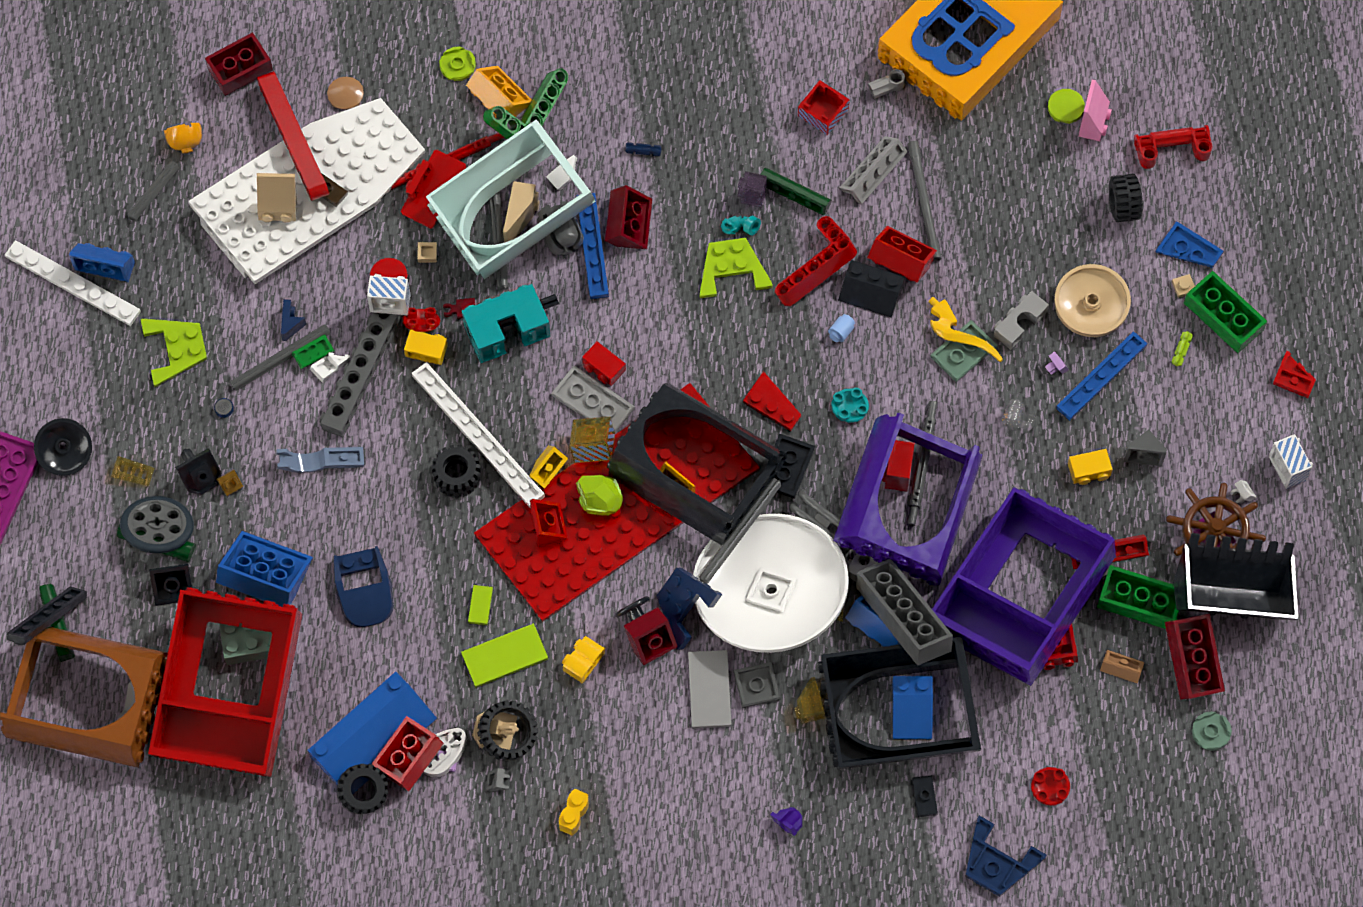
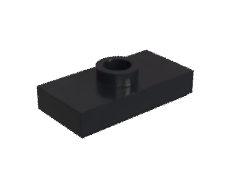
M932 775L913 777L912 782L917 816L938 815Z

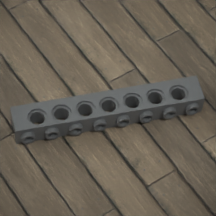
M374 312L373 315L368 317L367 328L359 336V345L357 348L354 347L351 353L352 359L344 367V376L342 380H338L334 396L329 398L328 409L320 417L319 422L321 423L322 430L342 438L344 437L402 315ZM383 315H388V316H389V317L386 318V319L380 318V317L383 316ZM375 331H381L379 335L373 334ZM367 347H373V350L366 351L365 349ZM360 363L366 364L364 367L357 366ZM352 379L358 380L356 383H349ZM345 395L350 396L347 400L341 399ZM335 412H342L340 416H334Z

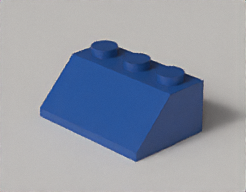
M78 243L69 253L74 270L129 282L135 264L133 255L129 252H117L108 247L99 248L90 243Z
M860 596L856 599L845 617L850 621V624L861 629L869 638L879 642L882 647L900 645L864 597Z

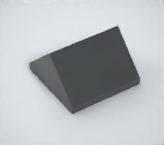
M1148 429L1128 445L1124 462L1162 466L1167 449Z

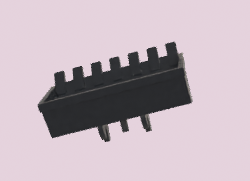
M1191 533L1188 544L1184 543L1182 555L1173 580L1177 610L1208 613L1210 616H1215L1216 614L1240 616L1242 619L1249 617L1278 620L1298 619L1294 554H1292L1293 543L1286 542L1282 553H1278L1277 541H1270L1267 551H1261L1263 541L1255 539L1251 550L1245 549L1247 544L1246 538H1238L1236 547L1230 548L1231 537L1223 536L1220 546L1216 547L1214 546L1215 535H1207L1204 545H1198L1200 535L1198 533Z

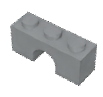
M1033 291L1028 295H1023L1018 302L1019 305L1016 308L1012 307L1007 312V317L1003 321L999 320L994 326V337L1010 350L1024 335L1025 330L1017 322L1021 319H1028L1036 324L1048 312L1049 304Z

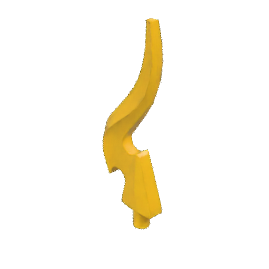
M932 297L929 300V303L933 306L931 313L940 319L939 321L930 320L933 331L939 337L948 341L979 347L991 354L999 362H1002L1003 358L987 341L950 328L957 325V319L945 299L939 302Z

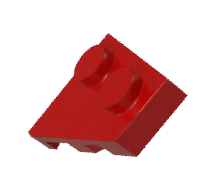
M1286 350L1273 385L1309 398L1316 379L1306 372L1305 367L1300 362L1297 363L1291 357V353Z

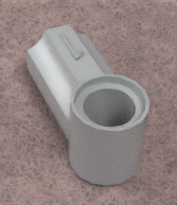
M895 69L889 75L868 83L869 90L874 99L893 91H901L905 86V75L903 71ZM899 79L900 82H893V80Z

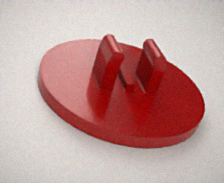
M394 258L379 260L370 271V276L379 274L382 277L397 278L398 276H403L405 279L408 277L405 265Z

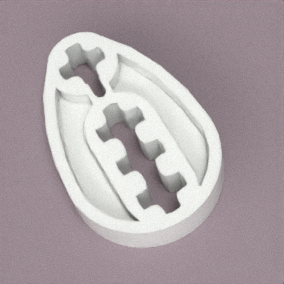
M454 728L436 734L444 743L441 748H446L447 753L445 755L443 753L439 754V760H433L431 762L432 767L429 768L427 766L423 772L430 777H441L447 774L451 767L458 762L467 741V736L462 729ZM453 736H460L461 740H455Z

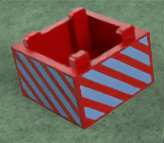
M819 80L798 106V116L828 135L848 111L850 99Z

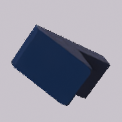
M283 299L282 341H287L306 325L304 317H295L296 307L292 305L291 299Z

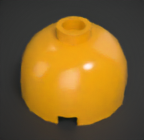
M191 123V127L182 124L164 130L168 145L172 149L181 150L182 154L193 152L192 148L198 146L201 142L202 128L200 123Z

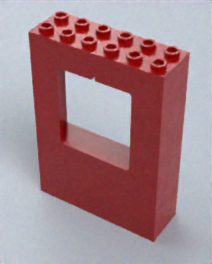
M189 587L186 590H180L148 754L164 759L271 777L303 615L298 611V608L289 604H283V607H280L272 601H264V604L256 601L257 599L248 597L240 600V598L231 594H225V597H221V595L213 591H206V594H203L198 589ZM209 622L239 627L240 623H242V628L272 633L260 700L257 706L196 696L194 694L207 624Z

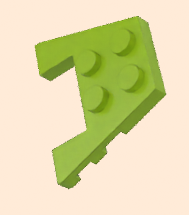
M746 238L708 244L700 298L717 296L714 278L753 273L756 290L773 288L770 278Z
M141 319L144 337L164 333L170 366L151 370L154 387L160 386L183 371H187L207 360L200 323Z

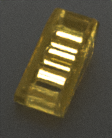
M118 456L111 477L149 486L155 468ZM121 465L125 466L123 472L119 471ZM128 467H132L130 474H127ZM136 469H140L138 477L134 476ZM145 470L147 471V474L145 479H142L141 477L143 471Z

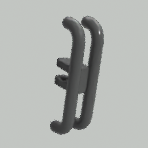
M804 489L799 490V498L818 513L813 519L800 509L796 502L790 503V510L799 518L817 525L834 539L835 534L828 529H831L834 525L838 527L840 519L809 497ZM842 548L847 551L851 550L850 548Z

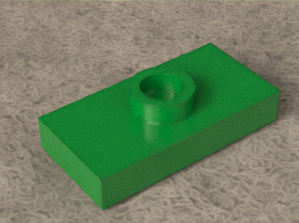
M323 335L292 352V355L302 370L329 353H333L335 350L326 335Z

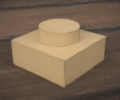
M418 242V263H436L437 242Z
M1190 274L1172 279L1171 281L1178 298L1186 296L1195 287Z

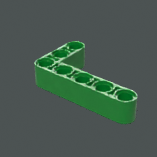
M559 68L546 75L521 121L503 107L496 106L484 112L483 119L485 123L506 139H509L531 123L530 119L532 121L537 119L542 126L568 81V73L566 70Z

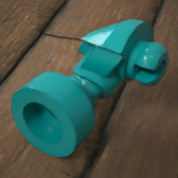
M753 215L750 217L744 216L743 218L742 216L725 218L722 221L721 229L724 233L732 235L743 227V231L752 236L759 230L761 220Z

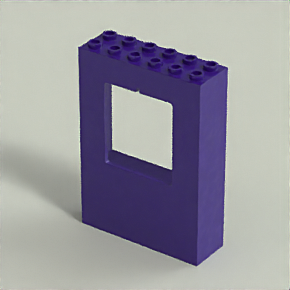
M1013 487L932 610L950 631L953 638L962 637L965 651L1032 686L1049 657L1116 557L1115 539L1108 533L1097 531L1091 524L1086 525L1080 522L1077 517L1063 513L1060 508L1047 505L1041 498H1034L1027 491ZM1025 534L1050 547L1056 545V550L1081 563L1044 619L989 590V587Z

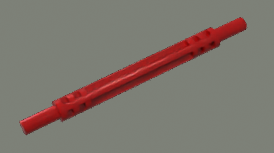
M499 133L489 137L485 136L447 155L461 160L490 147L492 143L505 137ZM415 169L404 173L390 190L408 183L410 179L412 180L415 175Z

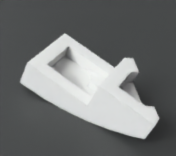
M573 155L567 161L575 170L577 157ZM560 165L546 176L559 191L571 181Z
M329 353L328 356L311 365L310 370L323 383L343 367L351 357L346 354L345 356H337L334 353Z

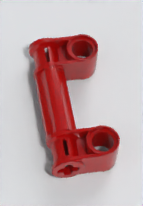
M1208 125L1194 129L1189 127L1150 132L1149 135H1134V145L1139 163L1145 169L1155 166L1158 156L1157 148L1191 144L1194 156L1199 161H1207L1212 151Z

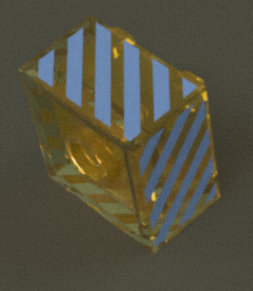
M611 416L573 420L569 447L574 463L612 459L615 430Z

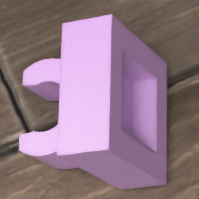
M1055 351L1049 355L1053 362L1047 364L1045 368L1051 375L1057 372L1058 369L1062 374L1069 370Z

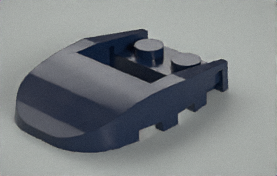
M378 546L341 556L335 555L336 595L345 619L357 627H367L386 621L392 614L394 607L392 582ZM375 568L380 569L382 582L344 591L341 576Z

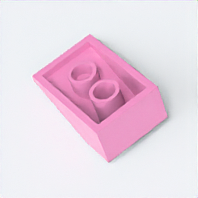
M1096 80L1091 81L1079 137L1100 141L1101 136L1106 135L1108 125L1104 124L1105 120L1110 119L1112 109H1108L1110 101Z

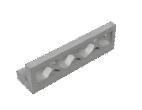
M884 136L839 187L840 190L852 194L854 199L862 204L907 153L900 140Z

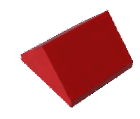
M531 499L530 508L538 545L568 539L560 503Z

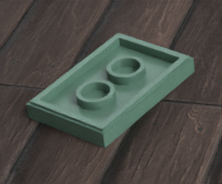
M972 320L959 330L987 341L995 349L998 346ZM947 340L930 357L957 383L987 357L989 353L973 345Z

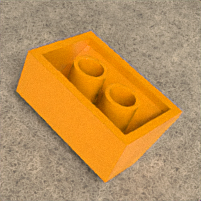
M499 66L476 69L466 84L471 90L470 92L478 97L486 108L491 109L501 106L515 117L524 111L532 101Z

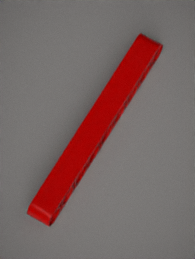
M273 71L257 77L260 90L310 200L313 201L329 195L326 182L276 73Z

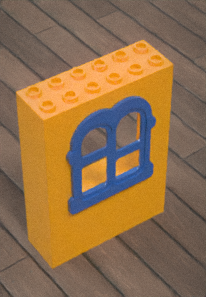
M917 0L879 39L878 58L882 63H888L893 70L903 71L909 84L919 87L922 94L933 98L939 107L946 108L953 118H959L962 121L1060 19L1063 6L1062 0H959L974 11L963 23H959L946 13V9L955 0ZM979 17H982L997 29L981 47L975 46L963 36L964 32ZM941 18L951 25L955 32L942 45L931 47L924 42L923 34L936 19ZM955 42H959L973 54L964 64L954 65L947 60L946 52Z

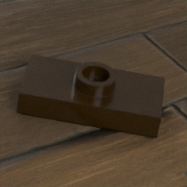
M322 174L329 191V195L322 198L337 207L348 195V191Z

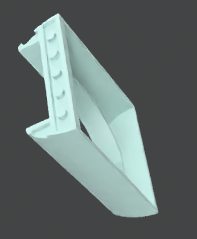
M537 119L426 196L430 202L427 205L433 214L437 212L438 216L436 218L476 275L481 274L484 279L596 202L591 191ZM550 155L554 156L581 192L580 195L549 217L511 241L496 245H480L470 242L471 226L481 207L492 196Z

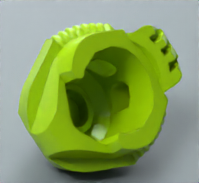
M602 475L582 476L576 483L578 493L580 494V505L588 514L604 516L614 514L620 509L623 496L616 479Z

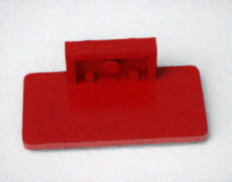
M434 150L428 161L423 159L422 163L416 166L413 179H410L405 189L408 198L401 209L402 215L430 229L434 228L438 221L436 218L438 214L437 212L433 214L427 205L430 202L426 196L466 169V164L439 150Z

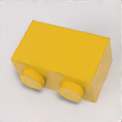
M410 330L404 348L405 357L442 365L448 346L447 338L440 334L431 335L426 332Z
M1107 449L1071 456L1068 460L1074 484L1085 485L1090 483V480L1095 479L1104 481L1111 476L1113 470Z

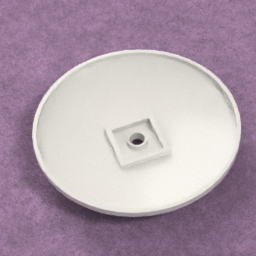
M762 514L758 516L708 583L713 590L722 593L714 608H708L700 597L695 605L707 627L719 638L733 646L749 651L767 653L791 650L809 643L820 636L839 616L848 593L849 578L846 561L833 538L817 525L791 515ZM712 539L701 552L695 565L693 575L698 580L700 579V574L721 548V545ZM769 588L777 589L773 594L766 592Z

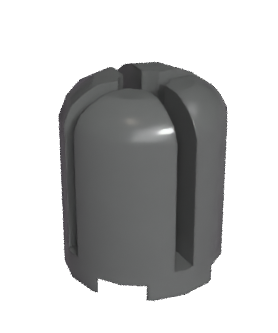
M560 201L561 205L551 208L550 205L542 208L537 213L539 216L537 219L538 223L568 202ZM576 216L544 237L549 251L555 255H568L576 251L583 244L584 240Z

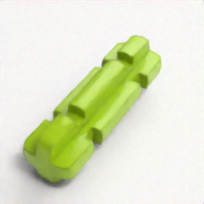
M1188 331L1182 332L1181 341L1179 340L1175 351L1176 356H1173L1172 364L1177 367L1182 366L1184 362L1183 357L1186 356L1190 346L1189 342H1191L1193 337Z

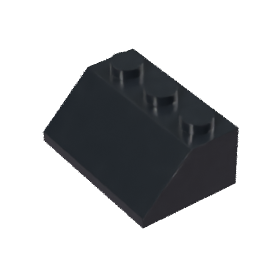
M851 260L844 277L838 301L892 318L904 286L905 277Z

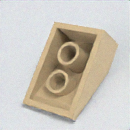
M257 173L258 220L264 222L296 221L297 196L295 174Z
M513 181L503 229L504 243L517 238L532 220L535 211L539 210V192H536L535 184Z

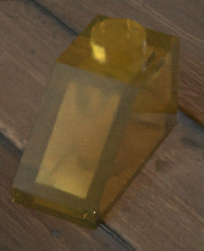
M815 677L810 678L797 699V707L794 708L795 717L800 719L801 724L821 720L825 716Z

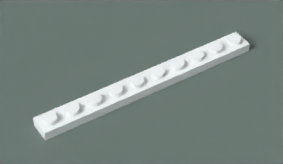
M427 362L412 372V377L529 508L531 499L542 500L545 497L544 492Z

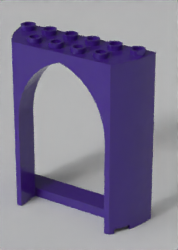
M897 413L896 416L892 417L885 414L875 419L833 541L842 548L855 550L859 555L872 557L878 563L892 559L900 571L903 570L909 573L911 577L922 578L928 584L937 586L941 583L983 455L979 453L980 447L977 445L967 450L903 423L904 414ZM897 436L964 464L943 526L934 538L915 546H899L885 530L878 509L880 484Z

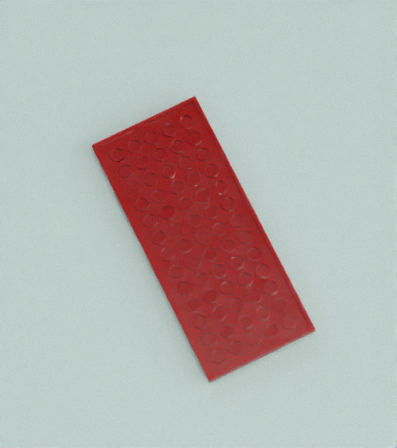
M691 383L680 389L710 407ZM687 417L664 419L650 425L644 435V446L653 464L660 470L663 464L667 462L695 485V494L710 503H713L759 470V466L737 440L698 419ZM629 425L615 434L614 438H610L601 444L607 450L599 446L597 447L608 453L609 457L596 450H592L608 460H603L588 453V455L598 460L594 461L584 456L583 458L589 461L579 459L578 461L580 462H575L553 477L545 489L541 486L539 487L545 494L542 500L560 503L568 539L538 545L531 508L523 500H520L474 532L479 542L542 622L684 523L620 483L618 485L622 492L623 501L616 513L604 516L588 514L581 507L579 502L580 494L578 493L576 483L582 476H608L609 469L607 465L612 459L611 455L613 456L620 437L627 434ZM614 441L613 445H608L607 442Z

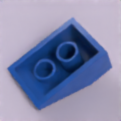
M893 676V739L932 740L933 676Z

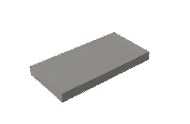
M576 366L570 369L551 393V396L585 419H593L590 421L591 423L598 418H602L595 425L597 427L609 417L610 420L600 428L603 430L611 421L612 425L610 428H613L614 431L609 432L608 429L606 433L609 435L615 434L635 409V406Z
M727 650L688 652L692 729L731 727Z

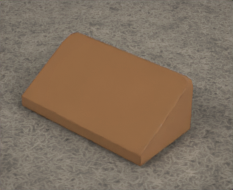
M1107 650L1100 671L1138 683L1144 662Z

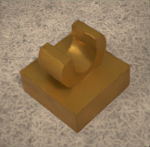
M231 470L217 478L226 496L244 487L235 470Z

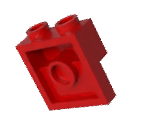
M1072 624L1043 667L1044 670H1051L1055 668V665L1062 664L1064 667H1071L1075 662H1078Z

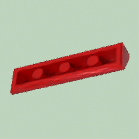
M1143 534L1115 540L1116 557L1112 562L1148 556L1146 536ZM1071 558L1073 569H1077L1080 562Z

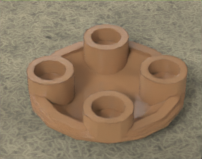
M346 76L334 80L328 87L327 95L333 107L345 110L359 106L364 91L363 86L358 80Z

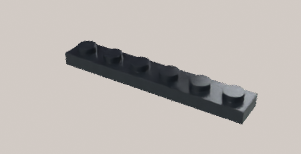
M71 586L7 632V640L15 642L17 645H25L87 598V591Z

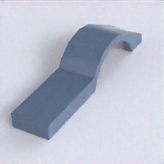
M363 447L323 448L318 452L309 454L293 453L288 449L276 450V454L279 455L280 459L277 469L296 473L315 472L326 468L364 467Z

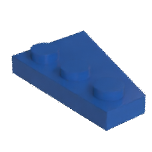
M1177 221L1155 251L1159 254L1211 268L1215 266L1224 253L1222 249Z

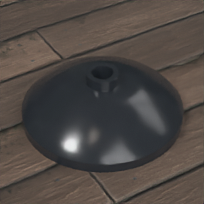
M58 418L47 422L40 428L34 440V453L38 463L46 471L59 476H67L80 471L88 463L92 453V441L86 428L79 422L68 418ZM61 442L66 443V448H59V444Z

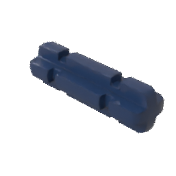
M627 142L625 146V152L630 154L636 152V154L641 155L653 154V156H660L662 151L660 145L651 146V144L642 143L634 145V143Z

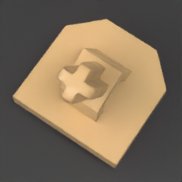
M501 712L495 715L491 721L489 729L491 738L501 748L508 750L511 748L513 734L519 730L516 724V715ZM483 713L476 717L472 734L480 748H483L484 745L480 744V736L478 737L477 732L479 731V720Z

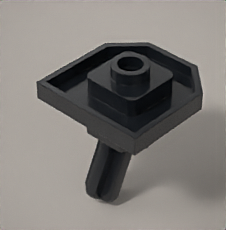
M207 448L197 455H194L191 449H183L181 457L185 462L176 466L175 469L187 491L202 495L217 486V478L221 477L222 472L210 449Z

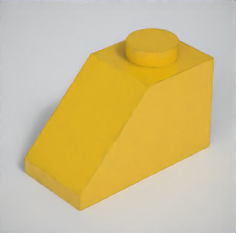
M548 445L536 460L529 477L545 489L568 458L554 446Z

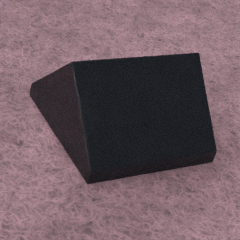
M189 564L149 569L155 606L178 603L180 590H186L187 587L193 588Z

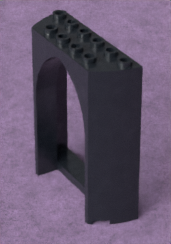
M664 383L658 392H654L651 395L647 407L644 406L640 410L638 419L631 422L627 434L621 436L618 440L612 459L607 465L609 469L608 477L616 479L618 483L722 546L788 458L787 454L672 384ZM674 417L698 419L714 426L767 458L770 462L732 515L672 480L653 464L644 446V435L650 425Z
M962 637L953 638L951 652L918 666L901 644L821 655V661L818 662V671L822 673L820 694L821 698H825L823 699L824 717H828L826 718L827 736L831 735L829 737L830 754H834L832 756L833 766L838 770L981 751ZM957 668L969 737L896 747L877 746L862 741L851 734L840 722L838 713L846 698L859 686L871 680Z

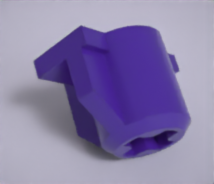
M794 807L781 809L777 814L774 812L770 814L773 821L793 836L802 828V815Z

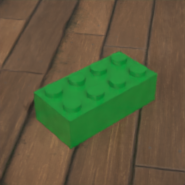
M1214 271L1210 272L1186 294L1184 304L1237 354L1261 334L1267 324V320Z
M1110 565L1097 608L1166 629L1165 622L1176 620L1179 610L1176 608L1173 584Z

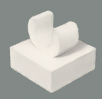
M1243 480L1235 483L1237 489L1231 491V495L1240 494V498L1236 500L1238 504L1243 503L1245 500L1252 501L1256 498L1249 484Z

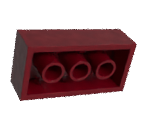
M1210 614L1165 622L1180 699H1191L1224 692L1225 688Z

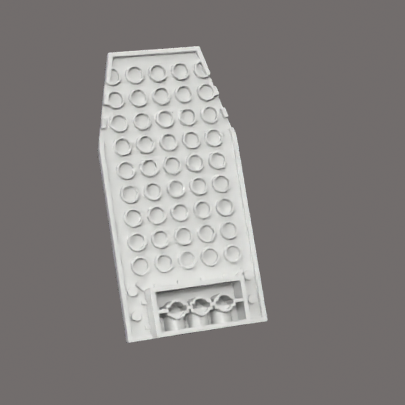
M381 98L312 122L301 129L320 172L348 191V195L337 207L324 198L310 200L284 140L189 200V205L200 217L201 226L244 278L248 276L254 284H257L376 206L381 201V198L390 191L394 183L408 169H411L425 153L423 146ZM257 173L295 174L297 196L296 221L264 222L258 220Z

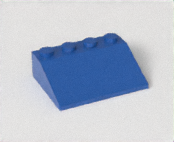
M241 531L218 565L216 583L263 601L275 602L280 607H283V604L290 605L294 600L313 557Z

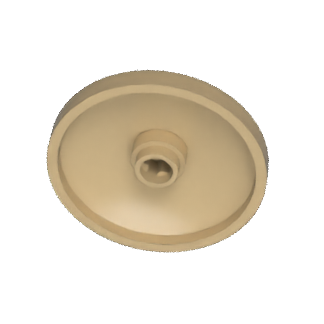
M1087 264L1078 266L1063 276L1056 288L1054 304L1059 319L1069 330L1085 337H1101L1114 332L1124 323L1129 313L1131 296L1127 284L1118 273L1102 265Z

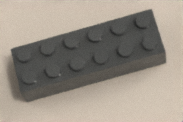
M892 559L857 572L856 589L917 666L951 652L953 635Z

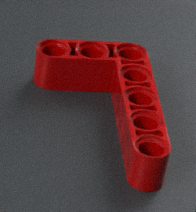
M824 216L817 222V228L830 245L776 286L775 293L784 306L795 304L856 256L857 249L831 217Z

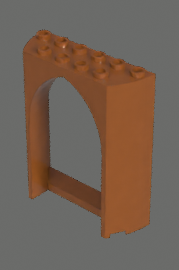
M47 627L26 643L7 713L0 712V720L3 723L1 731L6 738L139 768L140 763L144 760L145 753L143 751L145 744L148 743L150 738L149 729L155 720L154 711L159 701L168 653ZM42 643L110 658L126 671L134 687L135 703L117 721L101 728L88 730L74 729L21 717Z

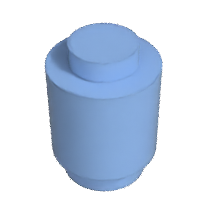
M846 314L839 316L828 330L829 337L834 342H844L854 329L855 321L853 318Z

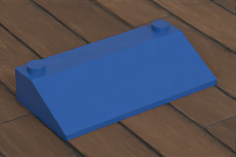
M395 671L308 749L309 757L338 786L337 782L341 774L349 767L358 764L372 765L406 716L425 728L431 725L437 717L411 686ZM365 777L355 779L351 785L352 795L369 779Z

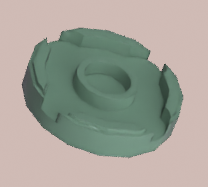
M1212 711L1199 715L1192 726L1193 739L1197 745L1211 751L1219 750L1226 746L1232 733L1231 725L1227 718Z

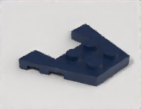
M676 568L656 595L662 612L670 624L677 644V650H683L692 638L682 625V621L699 597L708 608H714L722 596L721 592L713 590L710 585L702 583L696 576L683 568Z
M979 815L965 877L1000 897L1045 860L1047 855L1031 846L1021 863L985 842L995 824Z

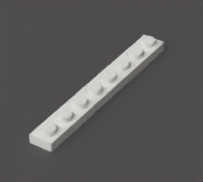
M16 240L5 254L6 258L129 326L133 324L141 312L134 305Z

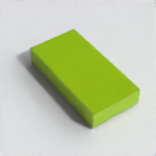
M473 585L468 619L469 624L488 626L493 587Z

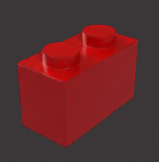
M598 341L582 356L584 369L589 373L594 372L598 375L597 378L603 384L608 383L612 386L626 371V363Z

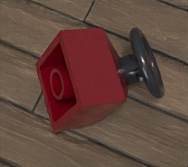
M648 596L629 604L615 613L616 618L627 614L631 622L624 625L633 652L643 665L677 647L668 619L657 607L645 614L640 607L649 601L650 598Z

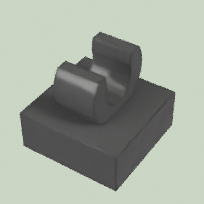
M496 768L488 772L486 791L496 792L509 789L508 785L503 784L504 780L510 779L508 774H504L505 769Z

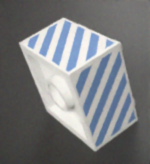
M379 274L370 276L367 293L370 312L408 315L410 302L408 279H405L403 276H398L397 278L382 277Z
M1295 434L1274 442L1269 454V458L1286 489L1307 481L1313 463L1309 462L1300 445V438H1297Z

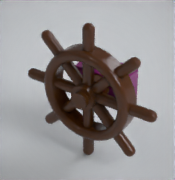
M1226 483L1220 484L1218 496L1206 497L1199 500L1191 488H1187L1185 494L1193 505L1187 511L1185 518L1169 515L1166 517V521L1182 526L1183 538L1186 544L1189 542L1192 533L1191 528H1193V533L1200 535L1198 545L1201 542L1205 543L1207 535H1215L1214 546L1219 547L1222 537L1228 536L1231 537L1230 548H1235L1237 541L1234 537L1253 541L1255 539L1262 540L1263 542L1266 541L1265 535L1250 532L1249 521L1246 516L1257 509L1258 504L1252 502L1241 508L1234 501L1227 499L1228 485ZM1216 507V510L1212 513H1209L1206 509ZM1224 509L1232 514L1222 520ZM1198 512L1203 517L1198 521L1192 520ZM1238 521L1240 530L1227 526ZM1184 544L1174 550L1176 556L1182 555Z

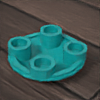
M860 388L843 389L833 395L831 407L838 419L852 423L862 420L867 415L869 402Z

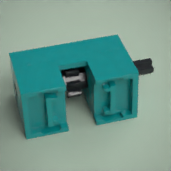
M533 284L522 285L517 290L504 292L499 297L485 299L478 305H470L462 310L463 325L480 364L507 354L504 346L505 338L501 328L505 332L513 329L512 324H514L524 347L551 337L549 320L544 310L559 304L557 296L553 294L539 300Z

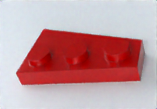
M764 371L743 400L744 404L789 431H792L801 418L800 412Z

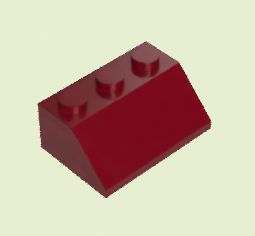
M627 185L611 190L605 241L616 247L647 249L653 199Z

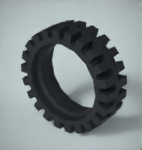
M507 700L496 703L489 707L479 720V731L477 732L478 737L480 736L479 742L484 745L483 749L488 751L490 756H495V759L508 761L520 758L530 751L537 740V721L533 719L535 716L533 713H529L530 709L528 707L524 708V705L521 703L517 704V701L509 702ZM498 713H514L524 723L526 730L525 739L516 749L508 750L501 748L491 738L490 724Z

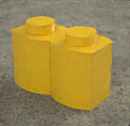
M587 636L582 640L579 639L574 645L575 650L572 654H567L562 661L563 671L581 683L587 679L605 654V648Z
M574 789L569 794L567 807L563 809L559 817L560 831L572 836L578 831L581 817L586 813L589 805L587 793Z

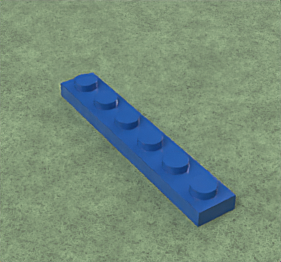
M594 202L579 213L581 231L584 236L583 249L590 299L609 297L597 203Z
M1133 331L1056 406V409L1070 421L1147 347L1148 343Z

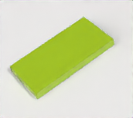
M534 623L461 652L475 688L548 660L547 653Z

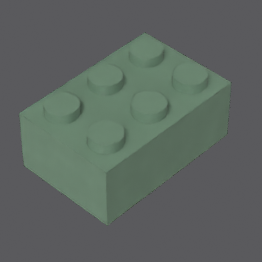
M240 623L239 627L219 624L226 665L268 658L272 638L271 632L242 628V623Z

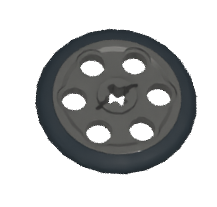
M151 496L139 499L128 506L120 519V529L126 541L134 548L143 552L161 554L174 551L183 546L192 535L194 521L188 509L180 502L164 496ZM159 508L160 511L152 512L150 509ZM170 514H175L178 517L175 519H171L168 516ZM136 516L144 517V519L141 521L135 520L134 518ZM178 529L180 532L174 534L171 533L170 530ZM142 530L146 532V534L137 535L136 532ZM156 537H161L164 540L161 542H156L153 539Z

